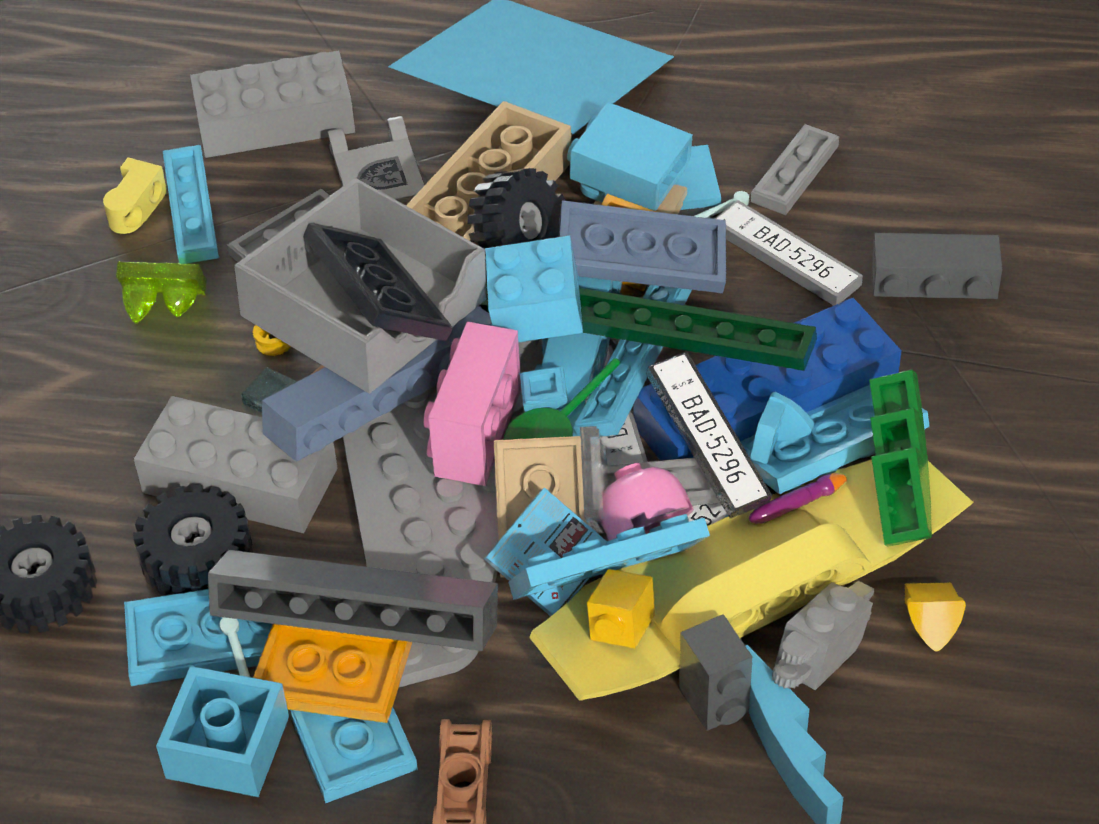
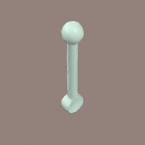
M738 191L734 194L733 199L697 214L695 217L710 218L725 211L738 200L748 205L749 194L744 191Z
M223 617L220 621V628L223 634L229 638L239 674L250 677L237 635L239 622L237 619Z

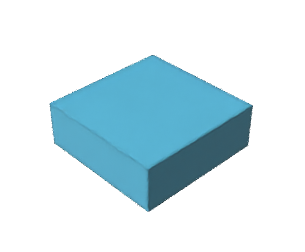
M563 366L520 373L525 412L536 408L560 410L568 404Z

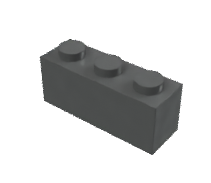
M875 233L872 254L873 296L998 299L1002 275L999 235Z

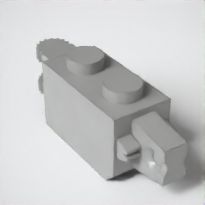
M857 581L849 588L831 582L786 623L773 669L772 680L775 681L774 683L778 684L779 687L782 686L784 689H795L796 686L798 687L799 684L803 683L816 690L856 651L862 641L867 622L872 613L873 603L869 600L873 596L874 588L860 581Z

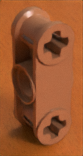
M441 719L439 739L440 767L437 804L434 807L433 824H487L486 794L488 764L491 763L492 722L491 720H483L481 724H452L450 719ZM464 781L472 783L471 785L463 788L454 786L455 784Z

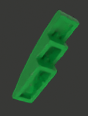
M913 370L869 379L875 417H870L876 453V456H872L871 459L884 545L889 547L932 538L928 456L917 373Z

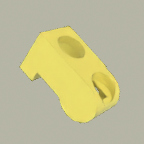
M132 158L125 160L120 167L123 180L117 188L107 192L103 198L108 224L112 231L120 234L134 232L149 218L167 194L162 166Z

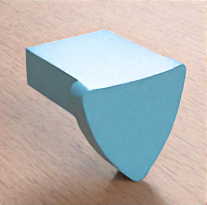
M772 392L758 423L750 459L767 464L776 442L791 441L810 434L814 426L813 420L794 401L777 392Z

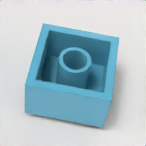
M570 236L485 248L488 310L492 326L518 330V342L583 333L578 270Z
M190 666L156 745L165 778L259 797L289 718L283 684Z

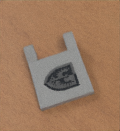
M402 116L387 119L391 142L348 150L343 129L328 131L330 151L334 158L342 186L357 178L400 203L411 201L424 187Z

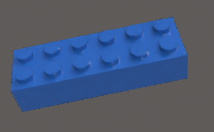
M851 298L794 322L796 324L816 327L817 340L805 371L721 356L710 358L692 366L736 443L756 435L758 423L772 392H777L791 399L805 412H809L870 385L869 379L899 373L902 350L854 298ZM659 380L642 387L633 404V416L639 434L658 459L664 461L705 457L662 381Z

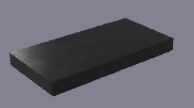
M315 223L308 225L303 237L373 327L447 341L453 327L382 239Z

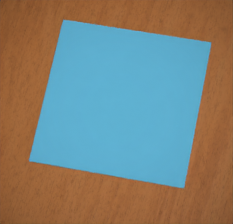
M491 0L388 67L497 107L503 101L570 125L571 133L574 134L585 126L594 114L598 115L607 102L615 103L674 56L509 0Z

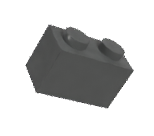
M724 614L680 632L679 689L706 731L719 725L733 724L740 720L744 714L749 713L753 657Z

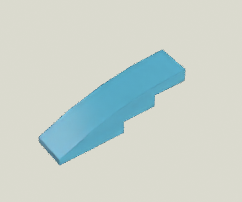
M746 645V648L753 657L749 714L768 757L794 798L816 824H840L844 797L824 777L826 752L807 733L809 708L791 689H784L782 686L779 687L778 684H775V681L772 680L773 671Z

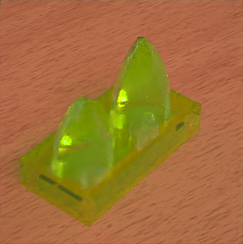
M118 262L116 278L122 286L125 310L136 324L150 311L157 293H163L165 304L175 317L181 316L191 307L197 294L205 295L207 279L199 264Z

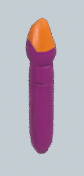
M839 473L823 475L814 483L800 487L757 507L750 514L749 521L755 524L765 523L807 505L821 496H830L847 481V477Z

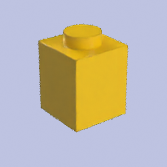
M608 569L587 601L590 640L635 649L655 616L653 577Z

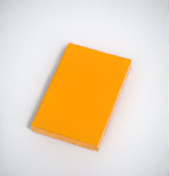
M272 624L253 678L282 683L289 710L388 723L412 642Z

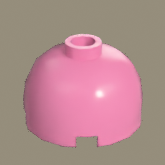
M640 463L630 464L614 473L617 481L605 489L600 499L599 508L602 526L609 541L617 538L616 535L621 532L638 527H644L645 533L648 534L650 529L661 526L660 522L684 514L689 516L694 511L689 497L678 478L668 470L658 467L642 469Z

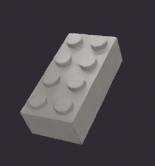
M339 51L320 52L315 55L283 58L278 61L254 65L247 64L236 68L211 70L190 75L205 158L328 137V131L340 128L343 129L344 134L355 133L351 96Z
M171 396L134 457L141 489L145 494L159 496L165 492L168 498L175 496L174 488L182 486L185 493L193 492V485H203L204 492L209 493L212 486L221 489L223 497L230 493L236 498L237 505L241 503L248 520L300 533L305 532L338 469L333 442L296 462L263 435L262 417Z

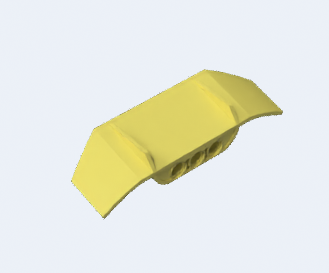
M872 460L837 469L834 473L845 475L847 481L830 496H821L815 501L771 521L759 524L751 523L749 516L757 507L789 492L775 493L707 526L710 536L685 551L619 569L618 571L653 577L655 616L635 649L590 640L587 601L603 577L585 585L562 608L533 629L529 638L579 701L601 697L658 680L680 669V632L724 614L737 635L742 638L807 605L831 582L845 586L896 560L926 539L889 547L884 545ZM928 461L932 534H934L974 502ZM821 476L802 484L800 487L816 482Z

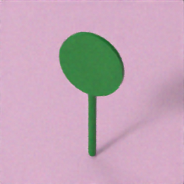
M614 358L561 411L552 408H536L516 417L507 427L503 440L573 437V428L567 416L620 365V360Z

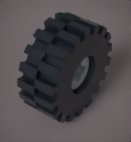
M534 168L499 171L487 175L483 178L485 183L478 184L474 189L478 197L471 198L469 202V207L474 209V215H467V224L474 225V232L469 233L470 241L478 242V245L485 249L557 238L559 234L561 203L565 201L562 193H555L558 187L557 183L554 180H547V173L543 171L536 172Z
M193 485V492L185 493L182 486L174 488L175 496L168 498L164 492L156 497L158 502L156 507L148 503L143 509L145 518H137L135 523L137 532H133V538L142 573L152 588L157 585L159 594L166 596L171 591L174 594L209 589L208 572L228 550L253 553V544L245 510L241 503L237 505L236 498L233 495L227 493L223 497L221 489L213 486L209 493L204 492L203 485ZM192 534H195V536L200 534V537H196L193 543H186V540L190 539Z
M32 515L31 523L26 524L23 523L21 517L12 520L14 527L9 530L2 525L0 527V622L2 627L11 630L14 624H17L19 633H29L31 626H37L39 633L49 631L48 624L54 621L57 622L59 627L67 624L66 615L70 612L76 617L83 612L81 601L90 603L93 598L91 588H96L97 583L94 564L82 532L77 533L75 525L69 521L62 526L60 518L51 516L47 523L43 521L42 515ZM37 564H39L37 573L29 575L28 572L31 571V566L36 568Z

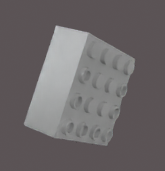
M357 178L352 179L234 265L240 315L369 394L437 339L373 327L303 237L309 224L315 223L382 239L452 327L486 300L485 249Z

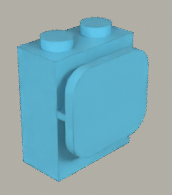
M607 102L598 115L594 114L590 118L586 131L581 138L574 139L569 147L567 160L570 161V179L580 183V189L585 196L601 203L605 196L610 194L656 211L690 163L693 134Z

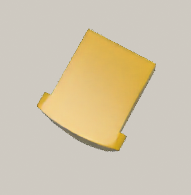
M952 583L905 584V603L916 631L931 649L940 651L956 633L962 621L966 606L964 599L958 596Z

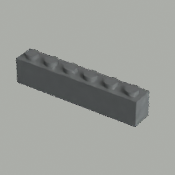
M228 550L208 572L210 616L483 651L497 627L498 583Z

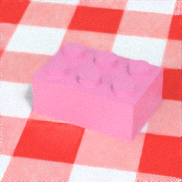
M467 322L460 339L455 338L453 340L450 350V365L448 370H441L437 382V397L435 402H428L424 413V427L429 428L430 431L427 456L433 459L434 477L486 486L495 462L494 440H503L521 392L518 330Z

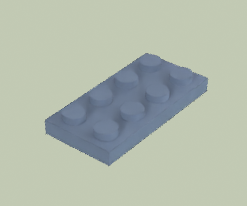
M562 201L558 237H571L579 277L723 293L726 284V220Z

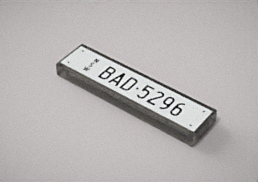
M688 352L648 366L647 377L729 519L769 503L772 494Z

